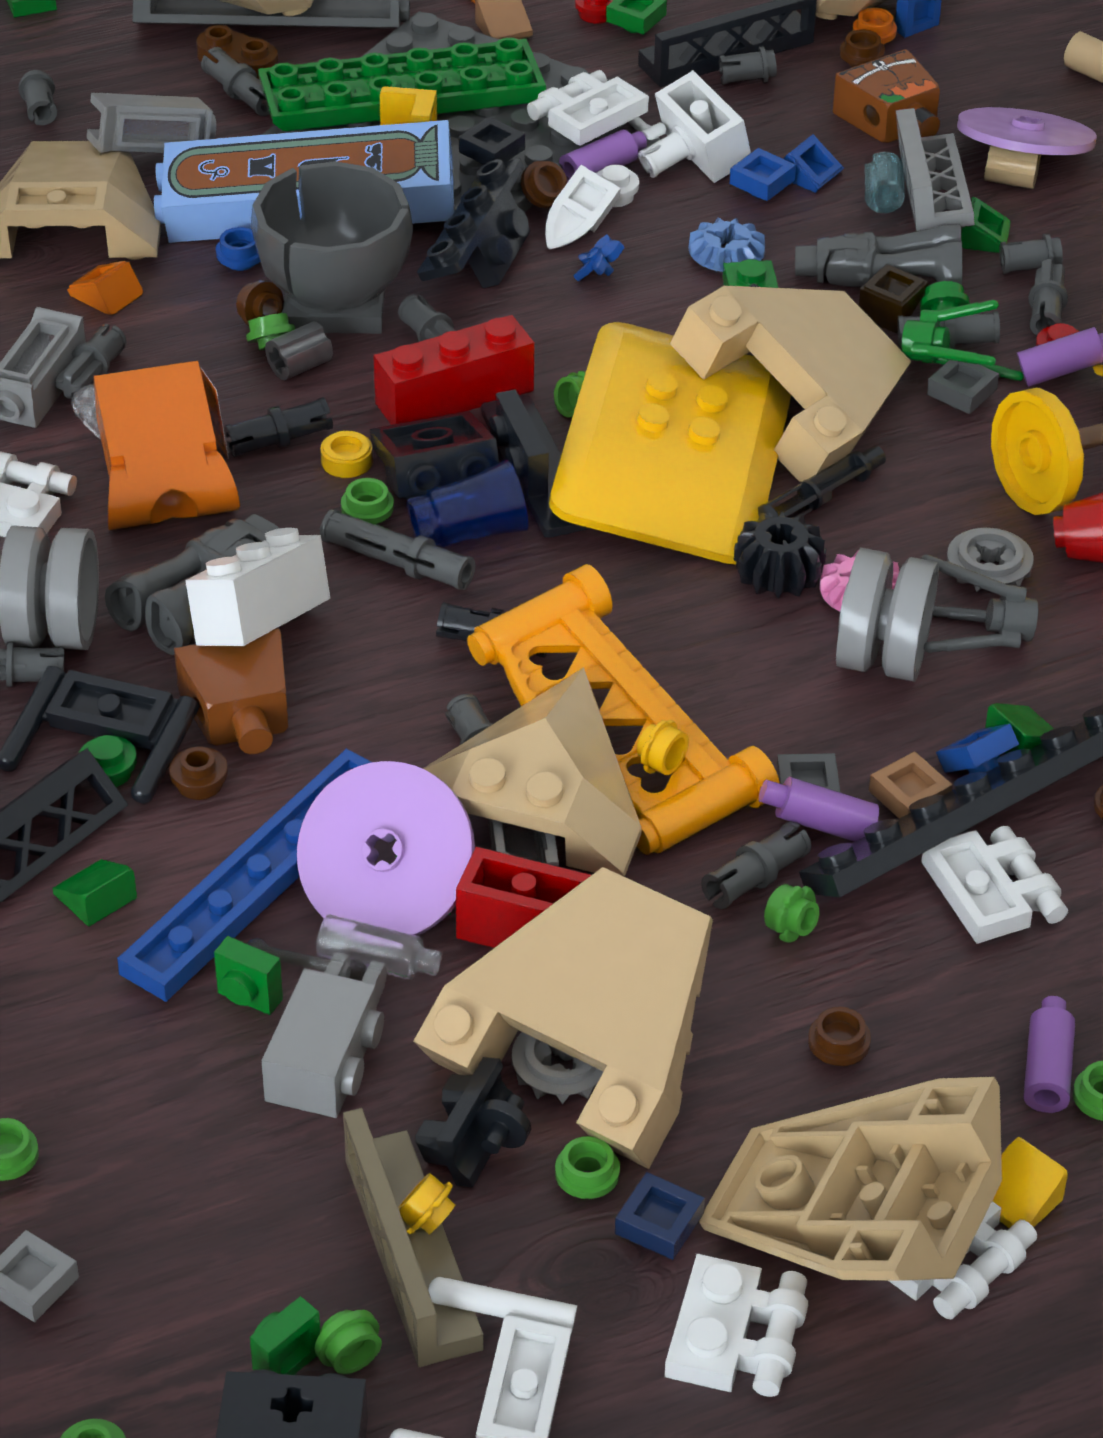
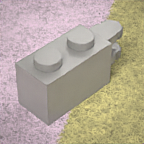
M335 952L325 973L304 968L261 1060L265 1102L328 1117H338L346 1096H355L360 1088L364 1072L363 1057L367 1048L375 1049L381 1039L384 1013L377 1011L376 1007L385 988L388 969L386 963L372 960L365 971L362 981L349 978L351 960L347 954Z

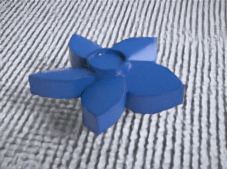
M606 234L598 240L594 248L589 252L578 255L583 266L573 275L574 278L580 281L593 270L598 276L603 273L606 276L610 275L614 269L609 262L615 261L625 247L620 241L612 240Z

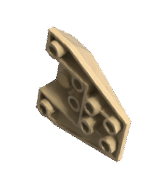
M32 141L0 181V258H12L18 226L33 229L44 226H74L77 228L105 226L109 258L139 260L145 257H157L161 223L155 218L152 201L131 153L128 151L100 153L90 141Z

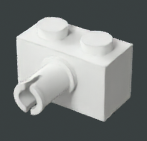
M694 71L655 93L661 122L666 127L665 134L667 136L645 150L642 149L638 152L639 160L645 171L650 173V177H657L661 172L686 158L692 160L715 183L730 174V168L751 153L744 120Z

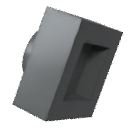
M949 360L929 378L927 395L953 408L971 414L997 390L999 373L979 364Z
M835 753L777 754L776 772L780 784H783L788 777H793L840 792Z

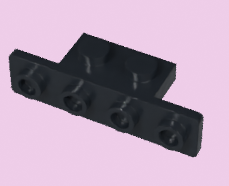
M520 158L502 162L500 159L492 160L478 169L477 177L468 191L461 196L460 204L452 217L445 222L444 229L435 244L428 249L427 257L417 271L421 281L458 273L468 261L482 288L500 284L531 231L526 214L518 207L510 192L524 169Z
M515 389L496 393L495 401L483 403L481 405V414L490 433L496 438L497 447L506 461L510 477L515 479L543 536L551 538L592 529L560 519L549 507V497L561 454L529 395L519 396Z

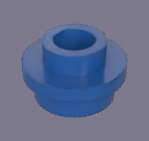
M235 227L224 231L216 245L217 260L222 265L236 271L248 270L258 264L260 259L252 230L245 227Z

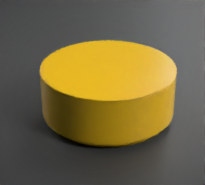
M339 431L329 435L321 443V465L332 476L353 478L366 473L372 467V443L368 437L361 433Z

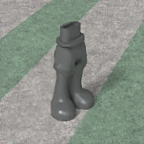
M944 224L935 228L891 237L875 236L872 231L861 234L845 233L844 235L829 238V236L818 238L817 245L795 246V276H817V283H824V276H826L830 284L862 287L880 269L889 264L915 276L931 277L936 282L952 281L962 285L961 224Z
M252 514L245 520L232 519L227 521L225 525L210 528L203 535L189 540L185 550L176 557L142 571L127 573L108 586L105 592V603L109 614L120 627L129 631L136 630L146 623L149 636L155 645L164 652L174 655V648L188 646L194 635L186 581L184 579L205 571L208 561L236 555V548L238 546L266 540L265 533L279 529L278 526L259 515Z

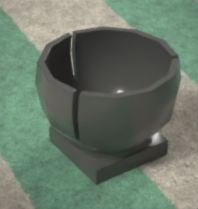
M336 161L299 166L298 187L302 213L300 219L296 193L297 171L291 168L266 182L252 205L250 226L265 276L285 293L282 313H287L289 324H294L295 329L315 321L323 326L324 333L382 334L385 289L397 277L408 257L413 232L410 207L401 185L372 167Z

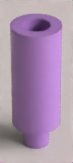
M623 129L562 155L559 163L562 165L567 183L580 165L596 173L609 165L625 166L636 161L638 151L647 147V139L641 131L631 134Z
M1092 327L1017 352L1018 361L1027 387L1103 363V333L1098 334L1096 328Z
M788 777L783 784L766 779L759 793V802L776 807L775 814L777 818L792 821L854 842L865 837V828L878 822V804L793 777Z
M1058 996L1044 998L1041 1008L1032 1013L1029 1024L1023 1097L1025 1103L1030 1108L1046 1113L1059 1112L1069 1105L1071 1093L1075 1018L1066 1010V1001Z

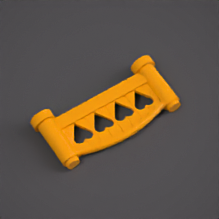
M585 564L565 574L562 584L475 627L474 633L467 637V643L476 662L482 666L488 663L492 665L500 663L504 667L507 679L521 706L584 667L591 689H610L599 710L604 725L643 726L631 751L623 755H615L641 825V836L637 847L646 855L652 852L661 853L747 805L753 808H759L765 803L759 802V793L763 782L767 779L780 783L778 774L770 759L762 750L755 746H749L727 759L710 742L709 738L693 723L680 706L676 704L670 695L602 622L601 618L612 612L611 594L599 572L591 565ZM536 653H577L567 674L559 680L546 678L542 674L543 666L534 664L529 659ZM662 720H672L676 722L677 729L688 735V749L682 763L672 773L665 789L658 793H650L642 788V778L631 775L627 769L633 764H642L641 756L637 754V744L645 728L650 724L657 725Z

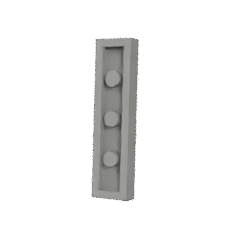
M915 109L896 110L899 152L916 231L935 228L944 224H961V227L975 225L974 211L954 133L921 137ZM935 170H941L942 172H941V173H937V172H933V171H935ZM941 189H943V190H946L947 192L942 193V192H938V191L941 190Z

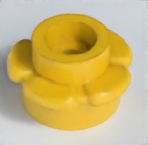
M662 720L657 725L650 724L647 726L637 744V754L641 756L644 771L649 774L656 771L664 775L672 774L685 757L689 743L688 735L677 729L676 722L672 720Z
M429 1173L399 1205L398 1209L402 1220L408 1224L406 1228L408 1234H413L421 1227L430 1235L450 1214L456 1204L447 1197L453 1186L449 1181L443 1185L435 1176Z

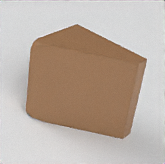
M475 0V23L483 34L496 39H524L533 36V29L522 0Z

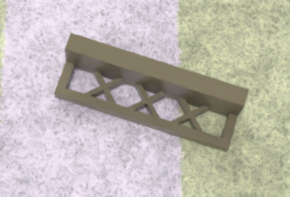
M362 1108L343 1112L346 1164L418 1368L483 1351V1332L476 1313L435 1304L432 1302L428 1291L431 1281L436 1277L463 1281L442 1223L430 1235L421 1227L413 1234H408L406 1231L408 1224L402 1220L398 1209L408 1194L424 1178L408 1131L405 1130L373 1138Z

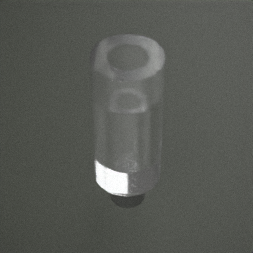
M328 914L324 918L316 944L318 957L331 960L335 952L347 954L351 960L350 965L368 969L372 960L386 963L388 975L412 980L417 972L436 976L442 959L441 952L423 948V938L420 936Z

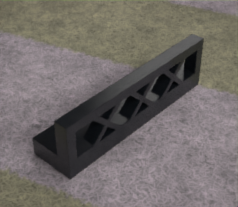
M774 0L655 34V46L639 50L638 66L659 87L670 85L691 71H694L698 76L718 71L720 55L728 56L758 52V48L764 46L765 51L774 50V53L777 54L814 43L817 0Z
M88 748L63 762L0 809V849L16 852L14 876L9 880L0 879V903L128 806L126 800ZM86 778L106 804L95 815L72 811L75 786ZM61 797L60 808L50 806ZM36 815L59 819L57 844L53 847L29 843L32 818ZM71 822L82 824L70 833ZM18 830L17 841L6 839L8 836H10L12 833ZM28 854L39 856L27 866Z

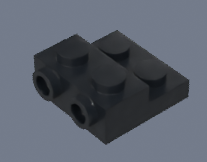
M470 411L370 429L372 448L384 462L386 482L399 498L404 497V499L409 501L426 500L433 497L438 490L455 488L458 491H473L483 488L487 481L501 479L496 438Z

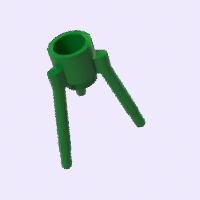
M997 300L977 302L943 310H921L920 321L907 320L904 325L902 352L910 360L943 365L949 360L979 364L999 373L1000 378L1021 381L1024 378L1021 371L994 365L996 359L993 356L949 348V328L940 326L941 321L995 310L999 306Z

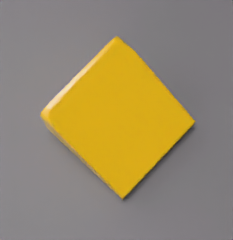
M1017 1137L1001 1155L1002 1182L992 1201L1001 1207L999 1221L1008 1228L1020 1219L1029 1222L1035 1227L1063 1201L1068 1173L1059 1163L1023 1138Z

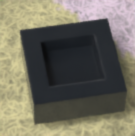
M492 117L486 118L459 136V153L480 162L482 165L496 159H500L502 162L509 161L525 150V133Z

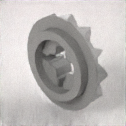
M975 528L965 531L951 541L947 551L948 562L1007 585L1020 586L1024 578L1031 577L1034 562L1031 548L1019 536L1005 530ZM997 561L999 565H995L993 562ZM957 579V583H967L965 581ZM974 585L976 592L982 589Z
M523 1032L520 1033L513 1045L512 1066H514L518 1085L531 1086L537 1099L547 1093L556 1095L562 1104L572 1094H579L588 1099L593 1087L597 1085L603 1074V1071ZM551 1051L555 1056L559 1055L564 1061L573 1059V1069H565L560 1063L551 1065Z

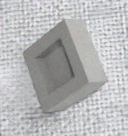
M27 1230L0 1255V1301L34 1323L79 1278L76 1260Z

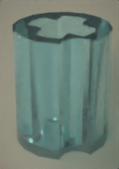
M890 152L873 154V161L864 164L865 201L867 206L878 213L893 212L901 207L904 202V165L897 155Z

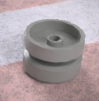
M11 526L5 537L0 564V626L5 645L7 646V642H13L14 647L39 648L47 633H49L51 641L56 648L88 650L95 631L99 595V559L93 530L61 528L51 544L43 528Z
M860 547L846 585L840 610L836 650L837 667L867 672L876 660L882 640L884 641L882 667L885 675L891 678L916 682L924 658V644L928 641L939 577L938 562L909 557L903 563L895 588L892 589L893 561L890 554Z

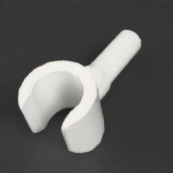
M640 117L629 121L632 127L645 135L647 139L646 148L660 141L659 137L666 133L665 125L660 122L650 126Z

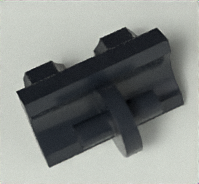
M483 1057L473 1076L451 1074L442 1089V1104L448 1114L447 1121L424 1120L415 1135V1142L424 1161L447 1166L456 1186L473 1187L491 1154H497L501 1147L519 1148L525 1144L532 1130L529 1119L522 1112L525 1105L523 1099L512 1093L502 1081L501 1071L503 1065L500 1058Z

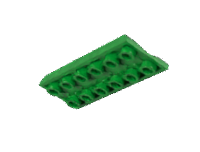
M502 38L497 42L483 44L458 43L452 47L438 49L413 48L408 52L385 55L382 53H368L363 57L340 60L336 58H323L318 62L296 65L278 63L269 68L258 69L259 79L272 122L283 131L380 121V91L385 86L437 90V114L527 104L537 100L539 93L546 90L545 81L527 39Z

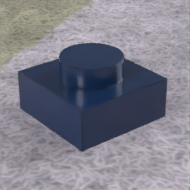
M646 1172L616 1216L615 1234L674 1260L704 1214L705 1197Z

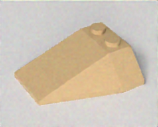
M995 1077L939 1078L751 1128L706 1206L699 1223L705 1231L841 1280L905 1281L954 1279L1002 1182L1000 1086Z

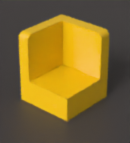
M386 86L381 88L380 125L437 121V90Z

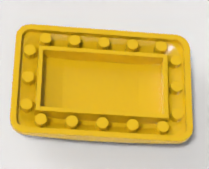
M621 322L608 323L602 326L597 334L549 497V507L556 516L569 523L736 565V561H734V546L738 542V536L743 530L744 522H757L759 518L758 507L766 504L769 499L778 459L774 449L783 435L791 394L755 356L746 354L703 380L670 345L674 335Z

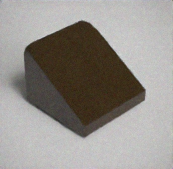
M886 264L860 288L859 307L876 325L898 333V316L908 317L913 314L925 293L928 281Z

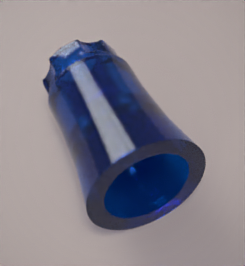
M507 459L472 476L427 490L426 495L407 500L408 514L415 538L422 535L433 539L436 545L441 544L442 547L495 534L527 531L529 526L528 513L521 485L512 464Z

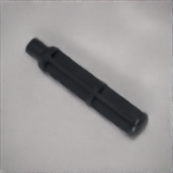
M876 445L862 453L854 451L848 454L847 457L809 479L803 480L797 486L766 504L760 505L758 507V514L760 516V513H765L771 517H778L781 511H783L787 517L805 506L806 510L792 518L806 515L830 501L833 489L852 478L858 482H864L869 479L871 471L886 462L885 453ZM797 491V495L774 508L771 507L774 503Z

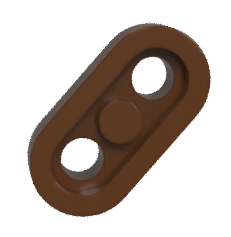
M214 25L207 28L196 40L197 55L200 62L205 55L217 64L219 61L208 50L220 47L237 63L249 65L256 72L258 79V69L269 68L278 64V52L273 45L263 39L253 38L231 30L224 25Z

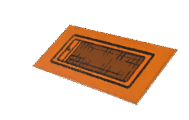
M201 368L215 439L229 459L217 390Z

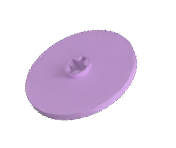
M1003 107L974 108L961 112L957 122L958 130L974 140L999 148L1033 154H1083L1095 148L1097 139L1096 133L1081 123L1052 114Z
M380 761L368 763L353 768L330 782L319 793L308 809L302 822L297 844V864L300 880L309 901L317 912L332 926L342 932L367 941H402L433 928L456 906V887L475 849L474 834L469 816L462 802L454 791L438 777L422 768L403 762ZM380 839L388 843L394 839L397 840L392 847L397 858L391 864L383 860L377 864L374 863L379 856L374 846Z

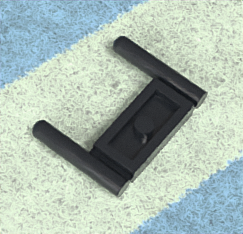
M48 666L0 750V769L6 772H12L17 769L43 720L49 721L50 727L93 737L104 735L119 736L130 741L133 746L151 750L131 788L132 798L138 803L146 804L153 799L200 705L196 700L188 696H181L179 699H175L171 692L69 670L66 674L58 667Z

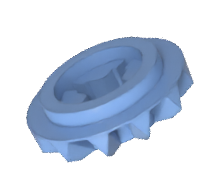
M717 217L714 224L702 222L698 230L690 232L688 249L693 260L701 266L723 272V263L741 262L747 259L761 261L765 255V235L756 231L755 225L752 223L742 225L739 224L737 218L730 222L723 221ZM725 242L729 243V244H726L725 248H722V245H723Z

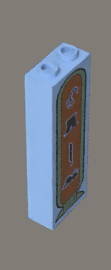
M441 120L164 143L163 163H156L158 191L162 192V195H154L155 218L161 224H165L169 243L220 239L224 231L235 227L251 229L252 205L265 183L294 168L297 171L296 193L301 219L302 213L298 187L299 166L336 161L372 167L399 183L410 207L412 224L447 221L455 212L453 154L449 121Z

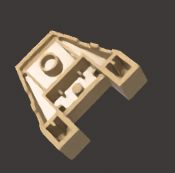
M724 285L688 307L670 342V345L703 380L751 352L805 410L793 416L774 450L778 455V460L799 482L809 479L847 457L852 452L911 363V360L845 291Z
M602 867L444 985L413 1042L433 1062L459 1075L473 1076L483 1057L500 1058L502 1061L519 1030L603 1071L576 1123L588 1136L605 1141L613 1152L649 1169L679 1114L683 1093L680 1089L686 1055L690 1054L693 1037L691 1024L696 997H700L713 919L707 914Z

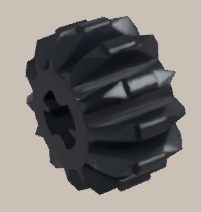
M781 511L778 517H771L765 513H760L757 522H744L743 530L740 532L738 542L734 546V561H736V569H738L741 583L754 585L756 594L770 591L774 592L778 599L782 593L789 592L800 597L803 588L816 587L823 565L826 564L827 549L824 548L825 540L820 535L819 526L806 524L804 515L789 518L785 516L783 511Z

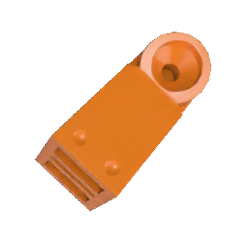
M198 361L94 376L96 418L110 480L108 496L109 530L153 524L172 517L189 518L239 510L240 500L236 484L227 463L217 451L215 434Z

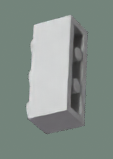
M297 528L271 530L265 533L266 540L238 546L236 548V555L208 561L205 571L185 580L196 646H245L329 600L330 592L321 535H299Z

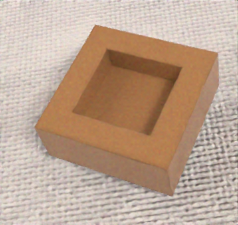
M914 751L871 774L869 792L893 814L901 818L910 813L909 806L913 802L928 796H943L952 791L953 784Z

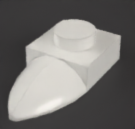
M580 165L557 196L549 211L545 233L547 248L551 250L563 247L576 241L589 230L595 232L620 198L621 188Z

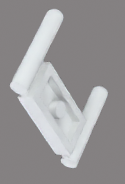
M444 1277L433 1279L428 1288L433 1303L504 1318L477 1427L476 1438H549L575 1322L577 1305ZM398 1428L391 1433L389 1438L445 1437Z

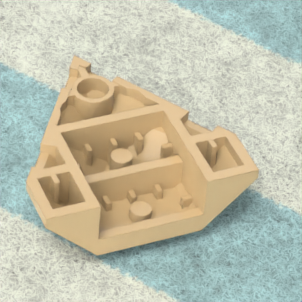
M584 667L423 768L438 777L454 791L468 814L564 837L566 866L593 873L604 867L625 877L641 836V825Z

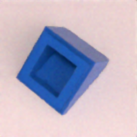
M814 134L783 158L796 164L795 181L792 183L814 193L844 169Z

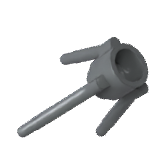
M929 554L921 557L924 560L938 562L939 572L1001 595L1000 599H990L987 610L934 605L933 616L984 622L986 630L995 632V634L926 642L924 644L926 652H948L996 646L1020 648L1021 641H1032L1038 620V602L1036 598L1026 597V587L1004 584Z

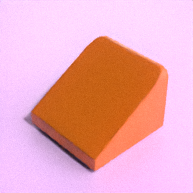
M129 261L98 265L70 284L67 289L71 297L109 315L117 313L143 294V288Z

